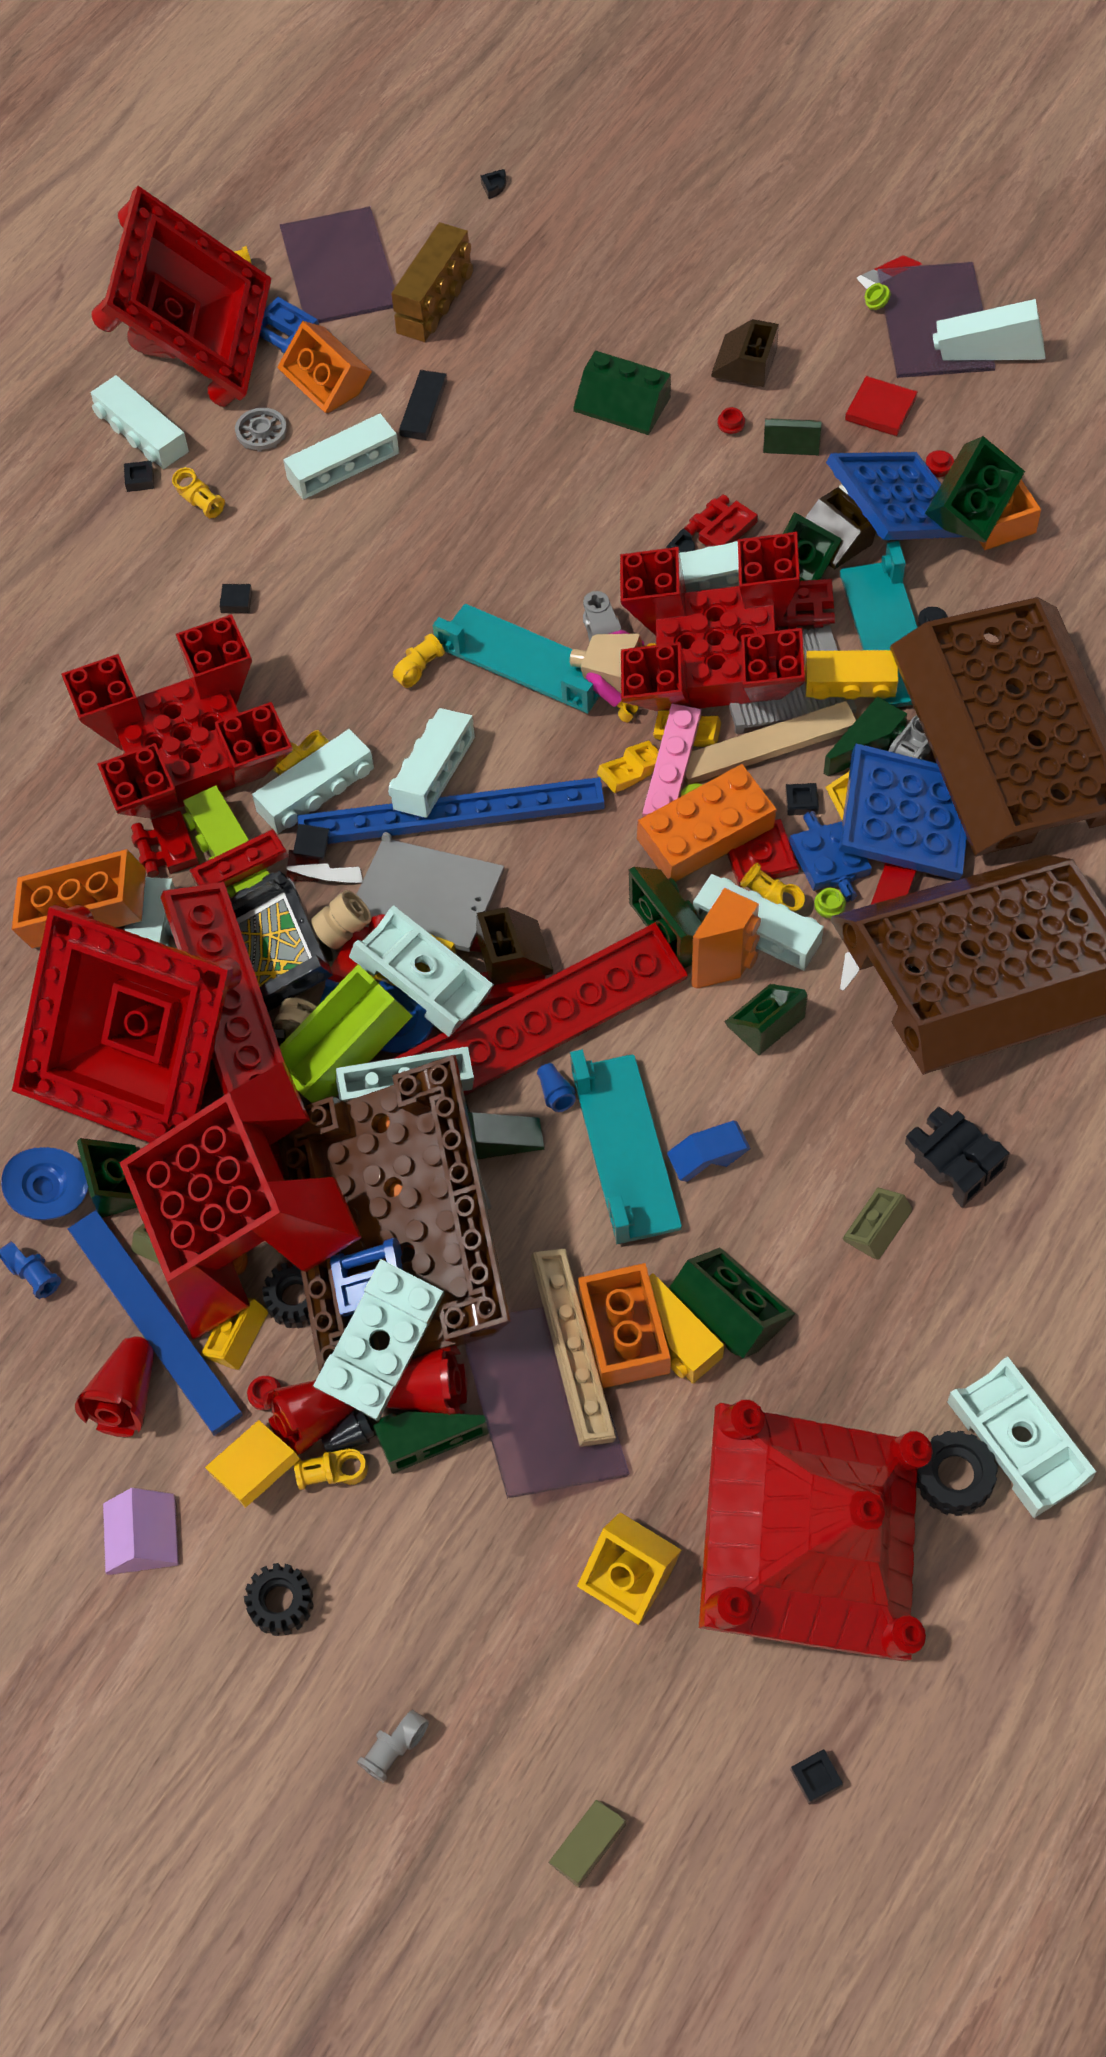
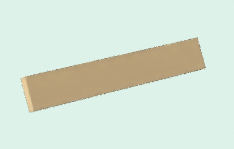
M847 701L692 751L685 780L687 785L722 775L740 764L746 767L843 735L854 724L856 719Z
M566 1249L533 1252L531 1261L579 1446L612 1443L616 1439Z

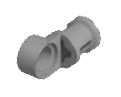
M411 1710L391 1736L379 1730L376 1734L377 1741L365 1758H359L357 1764L372 1777L384 1783L387 1779L386 1772L398 1755L403 1756L407 1749L412 1750L419 1743L428 1728L429 1721L414 1710Z

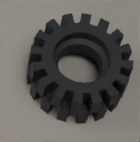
M287 1262L282 1263L283 1270L278 1271L275 1267L271 1270L273 1277L267 1276L264 1280L266 1287L263 1286L262 1293L268 1313L271 1318L274 1317L275 1322L279 1325L284 1322L287 1328H291L292 1323H296L297 1328H302V1322L306 1320L310 1325L306 1299L297 1305H288L282 1300V1294L287 1287L294 1284L303 1285L301 1270L293 1263L292 1267H288Z
M274 1563L273 1568L269 1570L267 1566L261 1568L262 1574L258 1576L254 1573L251 1577L252 1584L247 1583L245 1588L247 1596H244V1603L247 1606L246 1610L256 1627L259 1626L264 1633L267 1634L270 1631L273 1636H279V1632H284L285 1635L292 1634L290 1629L296 1627L299 1630L303 1627L301 1624L303 1619L308 1621L310 1617L309 1609L313 1610L312 1590L306 1578L303 1577L302 1572L298 1569L293 1570L291 1565L285 1564L284 1567H281L279 1563ZM286 1587L293 1594V1600L289 1608L279 1613L267 1609L265 1605L267 1594L273 1588Z

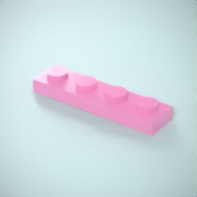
M671 704L642 813L643 817L680 797L701 718V709Z

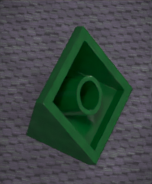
M765 418L763 453L819 456L822 422L819 420Z
M794 512L783 534L797 532L800 581L820 580L842 539Z
M769 984L724 1022L757 1055H761L805 1018L808 994L805 989Z
M85 1138L78 1139L77 1145L90 1196L99 1215L105 1218L137 1208L119 1163L137 1152L136 1146Z

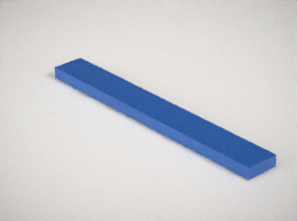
M95 1210L69 1227L68 1231L142 1336L150 1343L159 1360L213 1436L241 1418L243 1414L99 1213Z

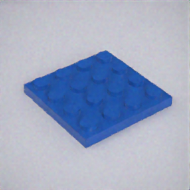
M917 452L831 453L826 463L833 471L834 476L839 479L847 490L848 495L855 501L862 514L876 530L877 535L883 540L964 537L945 531L925 514L941 483Z
M856 743L852 750L839 851L959 880L963 875L967 836L937 763Z

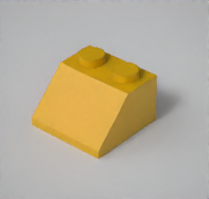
M620 1512L603 1528L577 1587L639 1625L669 1579L682 1550Z

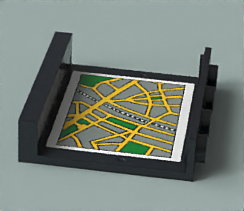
M281 871L270 873L263 877L259 883L238 891L230 899L268 1012L281 1005L285 999L294 998L333 976L293 881Z

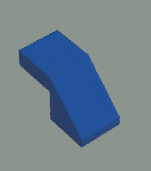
M733 1120L689 1135L668 1151L667 1155L679 1180L688 1182L711 1164L727 1167L751 1148L738 1122Z

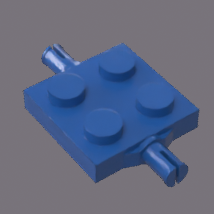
M811 811V813L807 812L803 819L809 830L790 835L789 843L812 890L838 887L846 902H849V900L853 901L857 897V893L851 882L870 875L872 867L865 857L839 851L843 821L830 825H821L814 811Z

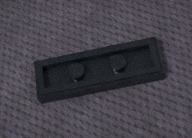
M420 370L399 428L400 436L427 440L447 382L446 373Z

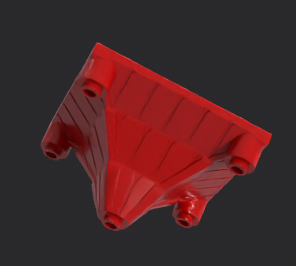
M137 186L132 191L130 200L118 212V219L123 227V233L106 297L92 310L93 322L99 329L105 332L114 331L123 322L129 326L127 341L136 351L161 358L174 359L176 357L192 366L204 376L212 379L213 381L208 385V394L211 401L215 404L225 407L234 399L241 401L247 395L272 278L149 192Z
M57 905L49 907L12 1091L151 1143L200 1111L227 991L235 988L242 978L239 964L230 957H221L210 961L94 920L90 910L81 905L69 908Z
M741 1400L733 1405L726 1403L715 1405L699 1628L898 1661L912 1660V1654L920 1651L926 1640L925 1629L922 1623L917 1618L911 1616L917 1469L925 1466L931 1460L933 1452L929 1439L917 1431H910L896 1437L779 1414L765 1413L756 1402L751 1400Z

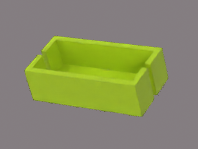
M359 964L279 1046L296 1089L312 1103L331 1096L336 1097L339 1094L336 1082V1068L369 1063L413 1017Z

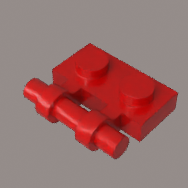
M722 494L717 499L713 498L708 502L704 511L693 515L689 519V524L684 529L691 536L699 532V541L707 547L728 544L737 541V539L758 522V514L737 500L728 507L729 498Z
M832 579L800 581L786 610L787 615L783 616L778 628L788 627V629H795L797 626L814 625V628H823L825 624H835L834 612L823 613L822 610L834 609ZM813 610L812 614L796 615V611Z
M180 811L152 819L151 822L154 830L151 831L144 830L142 823H135L131 826L133 833L131 839L134 847L139 850V862L145 867L148 877L158 876V867L167 865L170 874L199 865ZM159 843L162 851L153 852L150 846Z

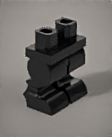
M938 1106L929 1115L926 1123L934 1132L929 1136L921 1128L915 1127L907 1134L905 1144L915 1154L914 1163L920 1169L923 1168L936 1183L947 1181L953 1183L954 1191L952 1195L960 1207L963 1208L983 1189V1186L986 1187L1006 1168L1010 1152L1000 1142L990 1140L988 1134L985 1133L983 1135L973 1123L965 1120V1116L958 1110L951 1115Z

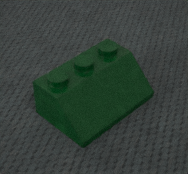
M595 350L583 370L573 412L649 435L671 398V374Z
M984 436L963 445L925 514L945 531L980 542H986L1025 471Z
M630 868L629 904L646 927L656 922L684 969L692 965L693 936L701 925L694 906L689 900L685 901L681 897L675 881L672 878L668 879L661 869Z
M720 1247L688 1259L669 1287L671 1292L712 1333L716 1334L726 1343V1347L731 1353L740 1356L742 1359L759 1352L795 1315L789 1307Z

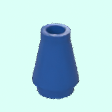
M554 1064L542 1065L538 1069L537 1075L540 1079L547 1107L552 1108L555 1112H563L569 1109L576 1101L575 1088L558 1072Z

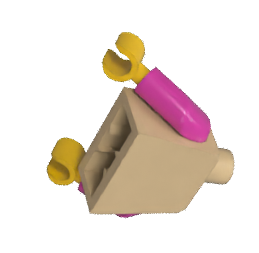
M618 630L609 634H596L592 636L587 650L573 649L570 654V665L581 668L583 677L588 682L593 683V690L610 705L620 708L618 716L623 722H630L633 719V715L626 709L635 714L638 706L623 703L621 700V649L645 647L644 641L641 640L640 634H630L625 630ZM649 643V644H647L646 646H653V645H656V644H655V643Z

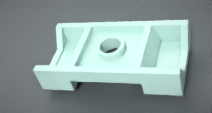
M394 905L388 910L380 924L363 941L357 940L353 944L349 958L359 964L373 977L379 972L426 1009L424 1017L448 1037L488 997L494 985ZM415 963H425L431 971L421 972L415 967Z
M380 1259L366 1285L365 1293L332 1355H329L313 1385L316 1389L352 1406L379 1421L445 1295L444 1291ZM377 1331H384L390 1336V1343L384 1350H375L370 1345V1338Z
M1008 1356L1001 1360L989 1374L972 1385L950 1392L947 1403L968 1431L973 1429L980 1440L987 1444L989 1451L993 1452L995 1460L1014 1484L1012 1490L1033 1518L1092 1481L1096 1473L1095 1469ZM1017 1426L1025 1427L1030 1431L1032 1438L1027 1442H1020L1013 1437L1012 1429Z

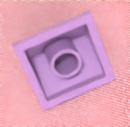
M130 1488L103 1503L105 1573L107 1575L179 1565L174 1494Z

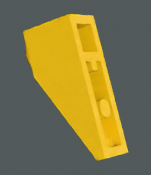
M652 1273L649 1278L671 1357V1369L680 1378L686 1377L694 1384L723 1359L724 1344Z

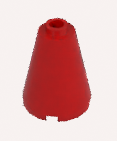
M138 1336L123 1339L78 1396L75 1402V1412L86 1424L88 1419H91L98 1424L96 1430L116 1437L133 1436L135 1430H138L139 1433L142 1429L154 1359V1350L146 1339Z
M456 1346L444 1347L411 1359L386 1408L449 1415L464 1414L465 1411L459 1408L460 1404L467 1403V1378L464 1363L457 1364L455 1355H461L459 1349Z
M316 1380L272 1389L263 1395L264 1408L271 1406L273 1416L268 1418L274 1434L293 1449L297 1456L304 1453L356 1410L352 1406L316 1389L313 1386Z

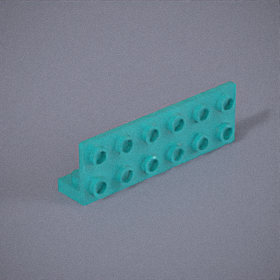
M899 541L887 543L886 555L882 556L881 563L840 570V578L862 650H890V646L918 628L903 584L906 562ZM898 669L896 697H889L883 700L895 707L913 705Z
M464 604L452 621L438 617L432 625L434 636L440 641L445 652L588 714L600 697L593 690V683L588 682L583 677L581 668L570 665V654L573 649L468 604Z
M583 1049L570 1052L571 1072L616 1245L680 1231L682 1224L635 1056L631 1054L592 1063V1060L586 1061Z

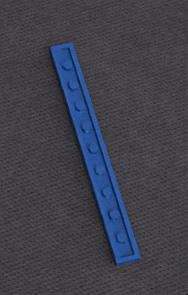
M598 777L439 797L427 818L393 810L392 803L297 816L298 825L304 824L329 828L328 844L379 838L385 832L395 836L605 809L601 778Z

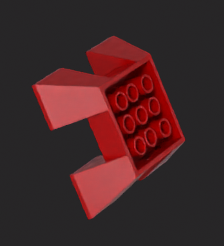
M797 532L737 539L739 586L686 592L679 547L620 554L621 605L656 636V645L621 649L622 702L654 711L670 710L671 704L701 709L727 706L730 703L744 704L780 700L804 683L802 628L778 631V626L800 584Z
M232 614L176 633L190 678L136 697L119 654L61 673L80 722L123 751V755L97 763L117 814L152 818L185 806L183 800L215 785L222 793L263 778L293 751L272 702L241 713L238 712L236 705L248 675L252 658Z
M280 1062L230 1091L119 1162L166 1281L192 1339L201 1337L250 1307L232 1261L262 1242L266 1241L300 1270L307 1272L362 1238L336 1178L283 1179L270 1145L310 1120L284 1062Z

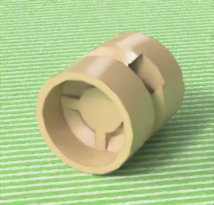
M344 890L330 902V906H325L311 918V925L318 938L332 949H339L353 937L355 931L359 932L371 922V913L359 896L349 890Z

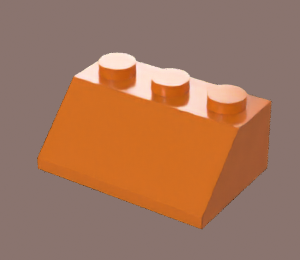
M306 321L301 322L277 366L287 378L325 413L332 412L358 396L372 373L361 360L325 327Z
M724 888L693 936V987L698 989L741 978L746 968L751 969L754 966L758 957V952L755 950L760 939V935L757 934L761 923V918L758 917L759 903Z

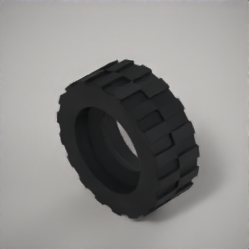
M946 1431L942 1435L938 1436L937 1434L932 1437L930 1441L933 1452L931 1460L925 1466L917 1469L916 1486L921 1491L920 1495L930 1503L929 1506L933 1509L937 1508L941 1513L947 1515L950 1513L955 1514V1516H962L964 1513L971 1514L975 1512L978 1507L984 1506L987 1499L990 1498L997 1481L996 1474L998 1468L994 1462L995 1456L993 1452L989 1451L984 1441L981 1442L977 1439V1436L965 1434L964 1431ZM957 1456L970 1463L974 1471V1479L967 1488L954 1490L941 1482L938 1468L944 1459Z

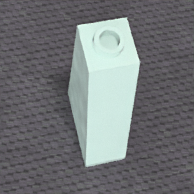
M1036 299L936 321L937 333L933 334L935 350L941 351L943 361L1046 359Z

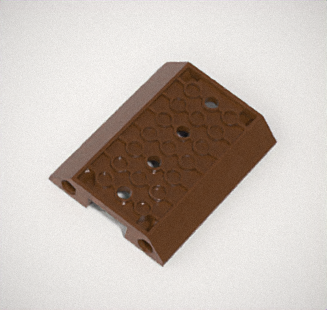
M1039 597L928 621L890 646L896 665L975 857L1033 843L1039 831L1083 820H1086L1089 829L1106 825V717L1057 607ZM984 634H992L999 641L995 643L989 642L985 639ZM1012 684L1018 687L1021 693H1010L1006 685ZM1035 736L1042 741L1043 745H1032L1028 737ZM1058 789L1062 791L1066 799H1056L1052 796L1051 790Z
M1044 855L833 915L830 919L859 969L862 970L874 966L898 1005V1009L891 1022L923 1075L1106 1017V908L1073 859ZM1070 916L1081 919L1083 924L1074 922ZM1016 932L1026 934L1029 936L1030 939H1022L1017 935ZM961 948L973 951L976 956L966 955ZM909 964L917 967L920 972L913 973L905 965Z
M455 1055L392 1075L394 1085L345 1102L331 1096L305 1105L304 1107L310 1120L278 1140L285 1180L334 1177L339 1184L362 1238L335 1255L342 1253L346 1256L383 1245L384 1240L397 1238L402 1253L405 1247L411 1244L415 1249V1255L411 1261L405 1263L401 1256L403 1271L444 1291L445 1295L411 1359L444 1347H457L494 1336L511 1322ZM384 1116H388L390 1120L388 1129L383 1133H379L377 1128L379 1120ZM400 1180L402 1190L398 1196L392 1197L390 1186L394 1181ZM330 1258L307 1272L301 1270L319 1374L329 1355H332L353 1314L342 1316L339 1313ZM380 1260L350 1268L347 1275L349 1277L376 1269ZM377 1331L370 1338L371 1347L378 1351L386 1349L390 1343V1336L384 1331Z

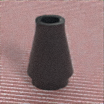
M353 1411L330 1432L325 1434L321 1440L327 1452H334L370 1443L369 1439L376 1436V1433L366 1414L363 1412L356 1414Z

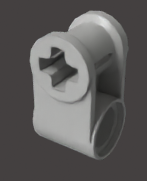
M592 591L584 597L583 606L585 611L583 623L586 627L589 641L596 634H609L622 630L609 598L605 593Z
M917 714L903 732L895 738L889 748V752L924 760L929 754L931 748L925 733H921L924 731Z

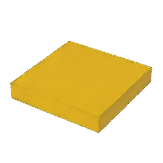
M258 1420L205 1468L216 1481L246 1508L300 1458L294 1450Z

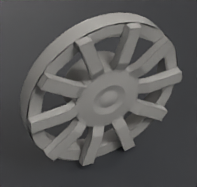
M270 408L249 410L240 416L235 425L237 440L244 448L254 449L258 452L264 449L276 448V445L285 439L287 425L283 415ZM256 415H261V417L252 418ZM266 415H269V416H273V418H272L271 420H269V419L266 418L265 416H266ZM277 420L281 423L280 425L272 426ZM245 421H250L249 426L243 425ZM240 429L250 432L240 434ZM281 429L280 433L273 432Z

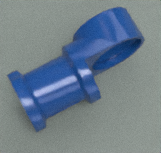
M12 1241L0 1249V1258L13 1275L17 1274L21 1279H26L33 1287V1294L36 1298L41 1299L50 1296L61 1284V1278L56 1273L52 1274L45 1266V1259L41 1254L31 1255L26 1258Z

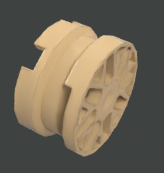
M287 998L281 1003L279 1014L273 1023V1028L285 1029L287 1039L317 1006L300 998Z

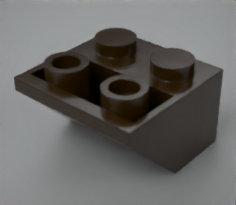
M752 319L725 334L711 377L765 387L778 347L779 324Z
M839 487L818 499L805 517L842 539L828 564L834 570L873 544L876 530L862 514L855 501Z
M509 907L477 913L476 936L491 983L498 985L553 974V967L538 920Z

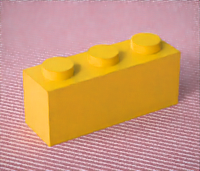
M891 650L806 651L805 697H814L820 700L827 699L828 697H844L846 699H856L859 697L876 698L877 696L881 699L896 697L898 667Z

